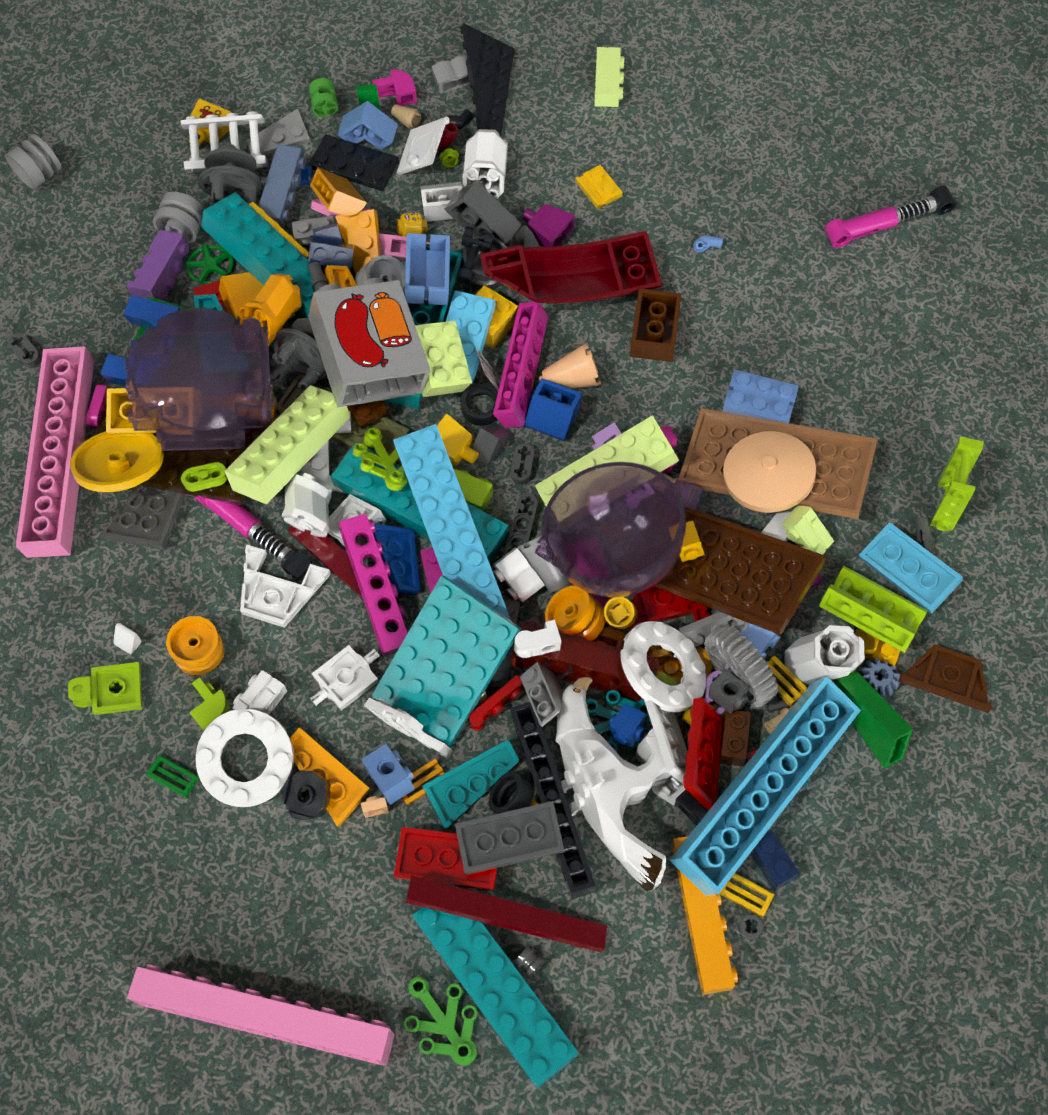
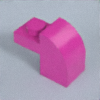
M390 70L391 77L372 80L373 84L377 85L379 98L395 95L398 105L406 106L417 103L415 85L408 73L401 70Z

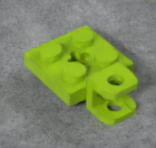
M139 662L91 667V677L74 678L68 682V697L76 707L92 706L94 715L141 710V665ZM119 683L123 689L119 693L111 691V688H115V684Z

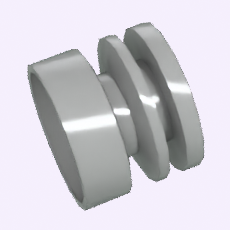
M31 134L28 140L22 141L24 150L18 146L14 147L5 154V158L15 174L27 186L35 190L45 182L43 173L48 177H52L54 172L61 170L62 166L53 150L39 136Z

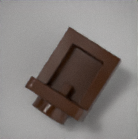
M604 625L603 630L595 638V641L615 647L613 660L618 661L621 650L624 647L625 633L618 631L613 626Z

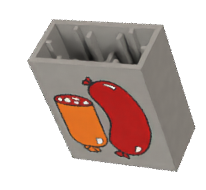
M371 278L365 280L359 286L342 288L338 284H328L313 293L308 318L337 407L421 394L430 373V367L399 280L384 282L380 278Z

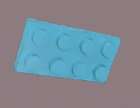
M455 290L446 322L456 321L472 380L470 385H472L480 362L476 347L482 354L497 302L493 299Z
M890 522L859 554V558L931 614L963 581V577Z

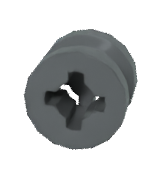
M530 945L520 954L514 965L517 968H522L525 971V976L530 979L541 968L546 959L543 956H538L535 953V949Z

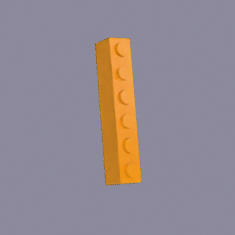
M687 837L673 839V854L679 849V847L683 844ZM677 868L702 995L733 990L735 987L734 983L738 982L735 966L731 967L729 957L732 956L730 941H725L723 932L727 931V925L724 915L720 916L718 906L721 905L720 893L705 896Z

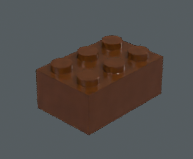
M639 288L630 357L673 362L682 293Z

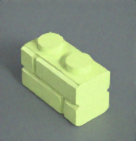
M796 506L790 513V516H787L782 522L786 530V536L799 547L823 555L826 551L825 549H828L834 542L820 519L809 506Z

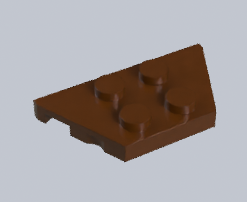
M936 644L920 657L911 668L903 673L898 681L989 713L991 710V703L988 702L987 684L983 677L981 660Z

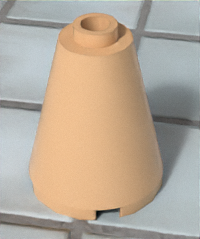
M588 343L583 344L542 370V376H539L540 380L543 378L570 389L602 384L601 379L596 380L598 378V370L591 350L586 352V349L589 348Z

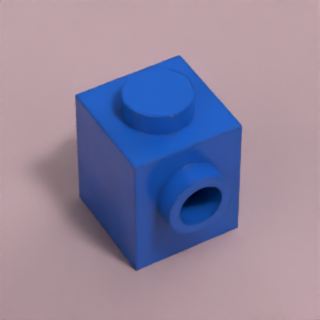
M625 703L618 714H614L609 722L611 738L616 743L627 745L633 748L637 741H641L647 726L646 713Z

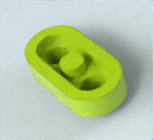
M214 462L185 470L181 476V481L188 491H199L220 486L228 478L225 473V466L222 463Z

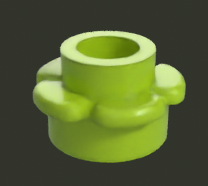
M447 148L440 154L439 159L445 167H455L458 164L459 153L452 148Z

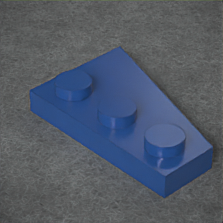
M374 524L376 532L373 535L375 541H380L383 554L380 555L383 563L387 562L391 574L389 577L392 584H395L397 593L417 595L421 591L414 529Z

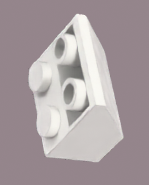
M461 182L421 186L424 218L427 222L454 219L444 208L457 191L462 189Z

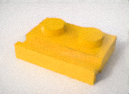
M601 165L583 173L581 177H575V182L597 209L617 200L623 195L621 189Z

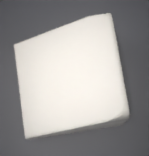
M117 623L114 633V645L132 655L141 644V639L137 633Z

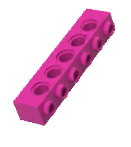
M519 303L493 412V415L504 428L524 427L549 317L540 303Z
M362 514L339 521V530L382 656L396 653L410 628H405L403 619L406 618L402 605L398 606L395 599V597H398L397 589L394 583L390 584L388 578L391 575L387 562L383 563L380 555L383 554L380 541H375L373 533L376 530L373 520H368L367 515ZM358 537H364L368 543L362 546L357 544L355 540ZM371 558L375 561V565L367 567L363 564V560ZM372 580H380L383 586L375 589L371 586L370 582ZM386 601L389 603L390 609L383 611L379 609L378 603ZM387 623H394L398 630L394 633L388 632L385 625Z

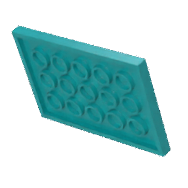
M441 576L372 696L377 700L382 699L386 701L393 709L397 710L399 708L405 711L424 726L422 728L424 733L445 743L450 748L515 641L516 635L522 628L446 576Z

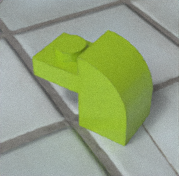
M199 677L192 684L204 699V702L190 711V714L201 729L205 731L216 718L229 712L230 706L221 689L216 692L209 681L204 684Z

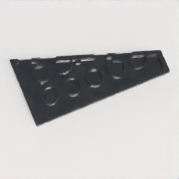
M463 23L460 27V32L464 36L463 49L466 50L468 78L470 88L473 89L474 94L472 101L476 105L477 115L475 118L477 130H496L501 137L515 48Z

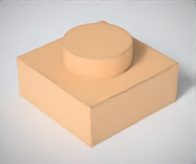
M373 796L367 798L366 802L361 803L365 818L389 813L385 797Z

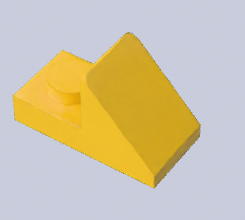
M861 629L856 630L855 635L857 637L860 636L864 640V657L873 661L875 658H879L881 663L888 659L889 667L896 664L900 650Z

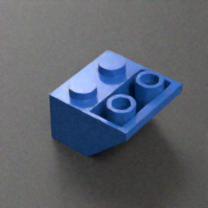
M541 378L532 396L524 426L565 442L582 407V393Z

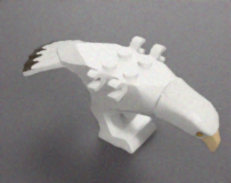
M579 678L574 684L569 685L563 691L561 712L557 714L556 742L560 745L565 768V779L561 781L564 793L570 788H573L575 792L574 802L568 805L570 812L573 816L582 810L588 823L613 856L621 862L628 873L645 891H652L661 883L666 869V856L649 847L625 830L622 819L626 806L641 803L651 788L663 786L667 782L666 778H669L671 775L667 773L654 729H651L644 737L635 753L636 759L641 766L637 767L623 760L608 742L595 730L588 714L586 692L592 683V678Z

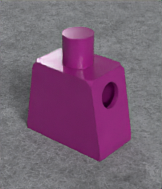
M547 204L542 205L537 213L526 209L522 216V219L528 222V228L542 247L559 246L574 228L573 214Z

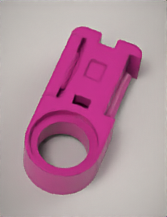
M96 385L86 417L88 427L97 428L105 413L108 386Z

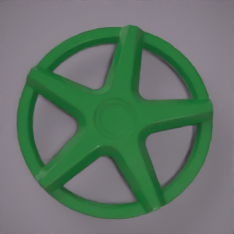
M204 244L189 256L188 261H186L187 272L194 281L200 284H208L214 282L205 281L209 273L216 272L221 276H227L231 273L233 258L222 246ZM210 249L220 250L224 253L217 257H212ZM203 251L204 260L192 261L197 254ZM229 258L230 266L226 272L219 266V263ZM191 267H201L203 269L199 279L192 274Z

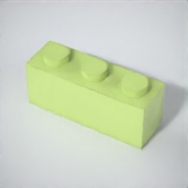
M597 47L595 106L618 107L619 99L623 100V87H619V84H623L624 72H620V69H624V56H620L621 48Z

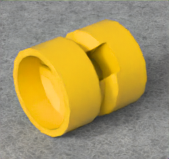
M615 597L606 603L604 616L606 621L613 627L627 629L635 623L637 609L628 599Z

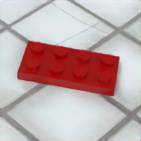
M701 697L693 699V708L690 711L691 727L688 732L689 746L685 756L686 774L683 777V785L706 809H711L717 801L724 719Z
M402 827L394 870L395 879L410 880L411 876H416L457 887L494 891L497 868L465 875L457 834Z

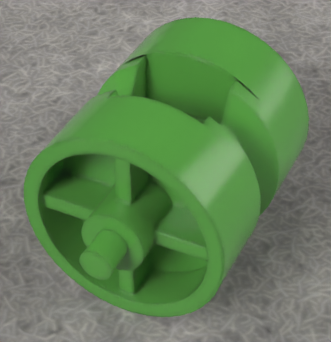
M326 78L312 81L309 85V93L313 113L318 117L334 115L338 111L334 83Z

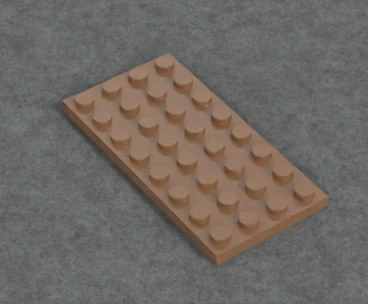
M701 408L678 479L679 483L690 488L730 495L725 486L723 468L726 456L732 447L743 438L755 433L766 431L782 432L801 440L812 452L816 463L814 486L808 496L796 506H809L813 511L859 519L878 439Z

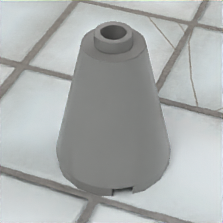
M558 528L517 547L550 593L554 591L557 593L562 588L568 587L567 585L571 584L561 533Z

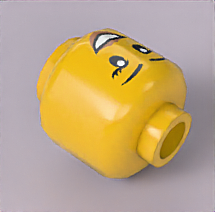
M418 212L403 213L396 222L398 236L407 237V233L424 234L428 230L427 220L423 219L422 215Z

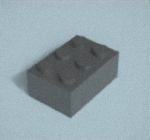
M477 180L457 191L444 208L464 229L466 226L474 228L473 238L486 235V232L494 234V237L506 244L521 226L516 216L506 210L501 202L494 198L487 191L486 187Z

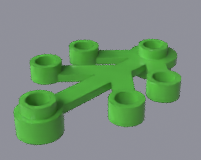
M420 976L413 978L408 986L410 994L414 998L422 1000L437 1023L422 1021L415 1016H409L404 1021L405 1029L410 1033L420 1031L446 1035L451 1044L434 1043L431 1038L426 1037L419 1043L420 1051L425 1055L431 1053L449 1055L460 1066L471 1064L477 1055L476 1046L471 1041L473 1024L478 1015L476 1008L472 1005H467L462 1009L464 1024L460 1038L454 1027L458 1002L462 997L461 987L458 984L448 986L446 991L448 1004L445 1016L429 993L430 986L428 981ZM421 982L423 989L419 992L415 991L414 985ZM452 988H458L459 995L456 997H452L450 995V990ZM468 1009L474 1011V1016L470 1019L465 1017V1012ZM410 1020L417 1021V1026L414 1029L408 1028ZM426 1041L432 1043V1048L429 1051H424L422 1048L423 1043ZM461 1047L468 1048L467 1056L462 1057L459 1055Z

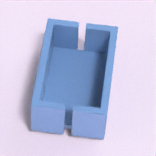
M407 233L404 294L407 303L424 304V300H428V304L448 305L450 236L431 235L430 250H425L426 234Z
M734 369L722 412L789 423L799 386Z

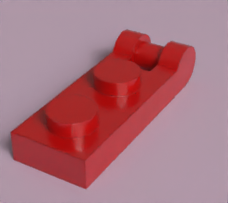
M518 675L470 714V726L474 731L482 730L485 725L484 722L489 717L499 715L505 709L504 705L510 700L516 701L523 694L524 686Z

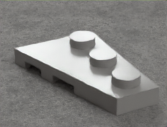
M298 109L258 133L260 153L265 156L274 154L278 144L297 147L310 143V138ZM250 138V139H248V140H246V141H247V145H248V148H249V150H250V153H252V149H251V138Z

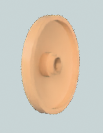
M776 431L759 432L743 438L729 451L723 468L724 482L729 494L742 506L758 512H780L796 506L811 492L816 478V463L810 449L796 437Z

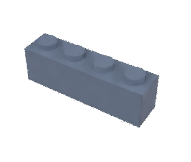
M278 144L258 207L262 208L271 219L284 229L285 223L289 222L291 204L295 203L296 187H299L301 183L300 174L302 169H305L306 157H304L301 148Z

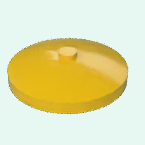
M103 432L89 438L75 450L70 461V467L74 479L82 487L97 492H116L135 487L151 478L162 465L164 455L159 439L152 433L108 434Z

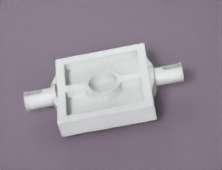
M348 645L312 673L321 690L311 697L310 700L317 706L325 698H328L342 711L379 682L369 664L380 657L379 654L373 649L366 656L362 657Z

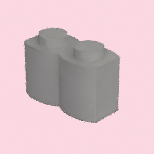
M467 55L457 56L451 61H440L432 66L433 77L440 94L470 86L466 66Z

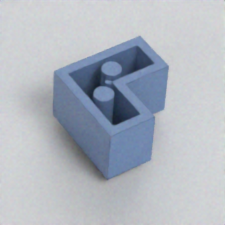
M366 101L343 116L337 135L346 141L356 144L366 139L376 148L382 150L393 143L398 124L373 104Z

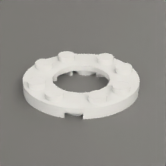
M648 621L640 623L625 636L624 647L621 650L622 667L631 686L645 701L651 700L659 705V709L663 711L681 712L693 706V699L703 696L706 688L705 664L695 649L694 643L682 635L681 632L662 622ZM660 645L663 649L674 653L673 656L680 660L683 668L681 670L683 672L681 684L670 686L654 676L647 662L649 647Z
M237 709L216 718L203 732L196 751V768L205 789L217 800L236 807L259 805L275 797L283 789L286 780L291 776L294 765L293 745L284 726L271 715L253 709ZM244 733L259 738L265 745L268 754L267 766L263 773L256 779L248 782L236 781L228 776L221 761L222 750L226 743L234 736Z

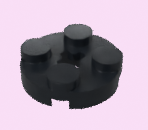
M302 770L296 772L284 783L282 802L286 804L289 810L287 812L295 819L312 820L316 817H321L329 805L330 782L315 771ZM308 789L310 793V799H308L307 802H305V797L302 796V792H305Z

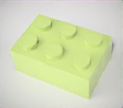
M456 321L415 325L430 367V373L422 392L423 397L463 392L472 383Z

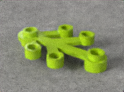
M369 428L364 435V444L356 443L353 448V455L362 458L360 469L384 478L386 486L390 490H402L407 484V477L405 476L403 465L398 470L394 466L400 459L396 447L389 456L381 442V431L377 428ZM367 446L374 448L377 455L367 451ZM375 464L380 465V466L384 467L385 470H384V469H381V468H379V467H377V466H374V465H375Z

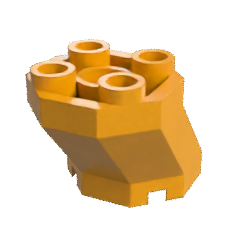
M272 274L254 301L247 302L244 307L240 308L241 337L244 341H248L251 345L258 347L270 346L287 319L293 318L295 316L294 312L300 309V289L297 284L293 285L290 280L293 279L290 275Z

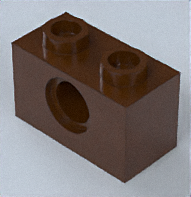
M734 710L730 714L726 711L720 764L743 767L747 754L751 713Z

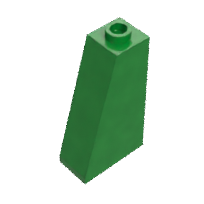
M856 670L847 676L837 678L835 685L861 710L852 723L881 766L885 769L902 760L913 728Z

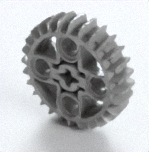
M722 625L705 638V650L710 658V662L715 667L714 669L717 671H724L726 669L748 686L747 705L760 708L777 695L778 684L775 682L776 678L772 675L773 671L768 667L769 663L758 652V648L756 649L752 645V641L749 642L745 635H741L739 630H735L734 627Z

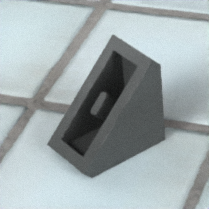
M496 423L480 428L472 447L473 450L479 453L476 461L488 467L512 433Z

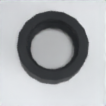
M480 382L472 384L464 390L461 395L460 404L463 417L473 425L485 426L497 420L493 415L498 395L496 387L489 383ZM487 395L494 400V407L486 413H475L469 409V401L475 396Z
M509 771L503 774L496 781L490 792L488 802L490 810L495 814L529 807L534 798L535 789L533 782L517 771ZM516 789L514 796L507 803L509 796Z

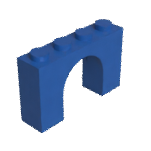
M131 295L123 315L130 324L155 330L157 332V343L152 352L140 359L133 360L108 354L100 374L107 382L129 388H160L163 383L164 371L170 365L172 350L178 343V333L185 325V315L179 307Z

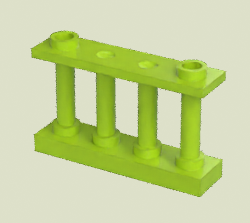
M960 436L939 478L938 486L943 487L945 493L930 525L935 526L940 531H953L975 491V486L967 485V480L983 449V441Z
M845 566L842 567L834 585L831 584L828 587L819 607L904 653L928 610Z

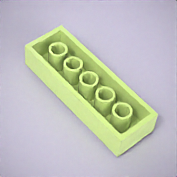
M310 385L225 470L232 490L267 505L350 418L347 406L337 407L333 393Z
M652 415L538 483L535 487L554 522L562 530L675 464L679 459Z

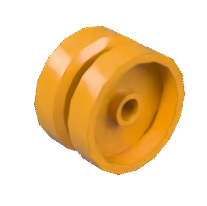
M571 585L562 588L554 594L545 610V621L555 620L560 637L572 646L589 644L597 638L606 622L603 606L580 586Z
M188 616L180 619L171 627L167 634L166 646L176 665L187 674L204 675L212 672L219 666L224 657L225 647L216 627L206 618Z

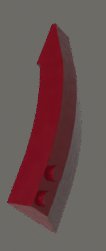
M647 231L583 244L550 247H522V245L480 254L484 275L535 303L594 301L637 293L639 288L650 290L662 287Z

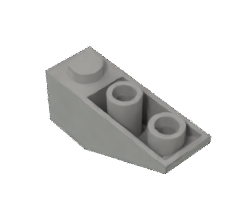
M536 662L520 678L538 722L543 727L561 712L562 689L556 675Z

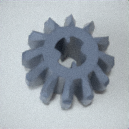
M875 658L873 663L867 661L865 667L861 668L859 673L882 698H884L885 694L891 696L894 693L893 690L899 687L897 681L900 678V674L894 673L896 665L888 666V659L881 663L879 658ZM877 675L882 677L881 681L876 679Z

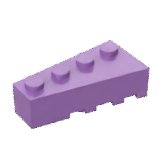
M159 230L150 245V254L144 255L142 259V268H137L134 272V277H136L134 282L129 281L127 284L130 295L144 299L153 297L168 302V294L175 287L176 274L182 269L183 256H186L189 250V245L186 243L183 234Z

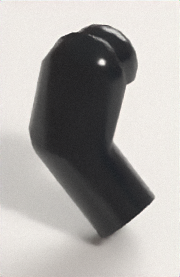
M465 110L460 116L449 115L446 117L458 129H462L473 115L469 110Z

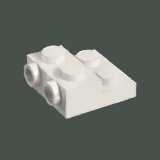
M349 494L329 516L328 534L337 538L345 546L339 530V521L366 514L368 520L372 519L374 524L385 525L387 520L380 509ZM358 537L355 540L357 544L362 546L368 543L364 537Z

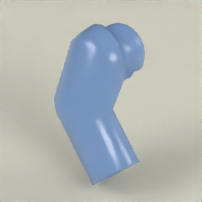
M703 235L694 242V250L696 252H704L710 247L722 248L723 238Z

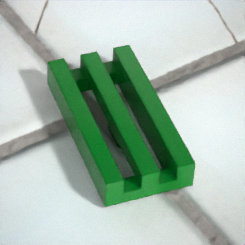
M161 755L157 756L145 774L148 778L186 799L189 797L191 790L194 789L196 782L200 780L199 776ZM162 762L191 778L188 783L158 765ZM156 770L186 788L182 790L153 773Z

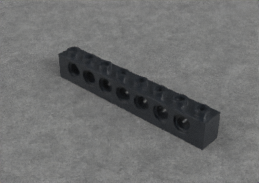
M531 702L510 708L511 718L539 803L554 802L565 852L556 855L571 900L594 893L595 883L543 728L538 722Z

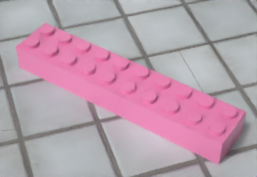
M86 347L43 349L16 547L27 558L71 555L79 484L73 477L70 461L75 450L85 442L86 417L89 409L95 361Z
M148 964L146 969L137 967L127 999L140 1006L387 1066L395 1035L390 1030V1026H387V1023L372 1019L371 1024L365 1023L362 1017L347 1013L346 1017H341L335 1010L321 1007L320 1011H316L315 1008L311 1007V1004L296 1001L295 1005H292L286 1001V998L271 995L270 999H267L266 996L261 995V992L246 989L245 993H243L241 990L236 989V986L227 983H221L220 987H218L217 984L212 983L211 980L196 977L194 981L192 978L187 977V974L173 970L169 975L168 972L162 971V968Z

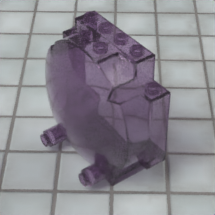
M190 308L179 310L157 320L156 327L146 329L138 340H131V348L127 349V358H125V368L128 377L125 380L126 392H128V402H132V409H128V422L133 423L134 431L156 430L157 443H161L162 451L245 448L244 428H266L272 424L268 327H261L257 319L248 318L243 322V325H240V319H234L233 315L208 308Z

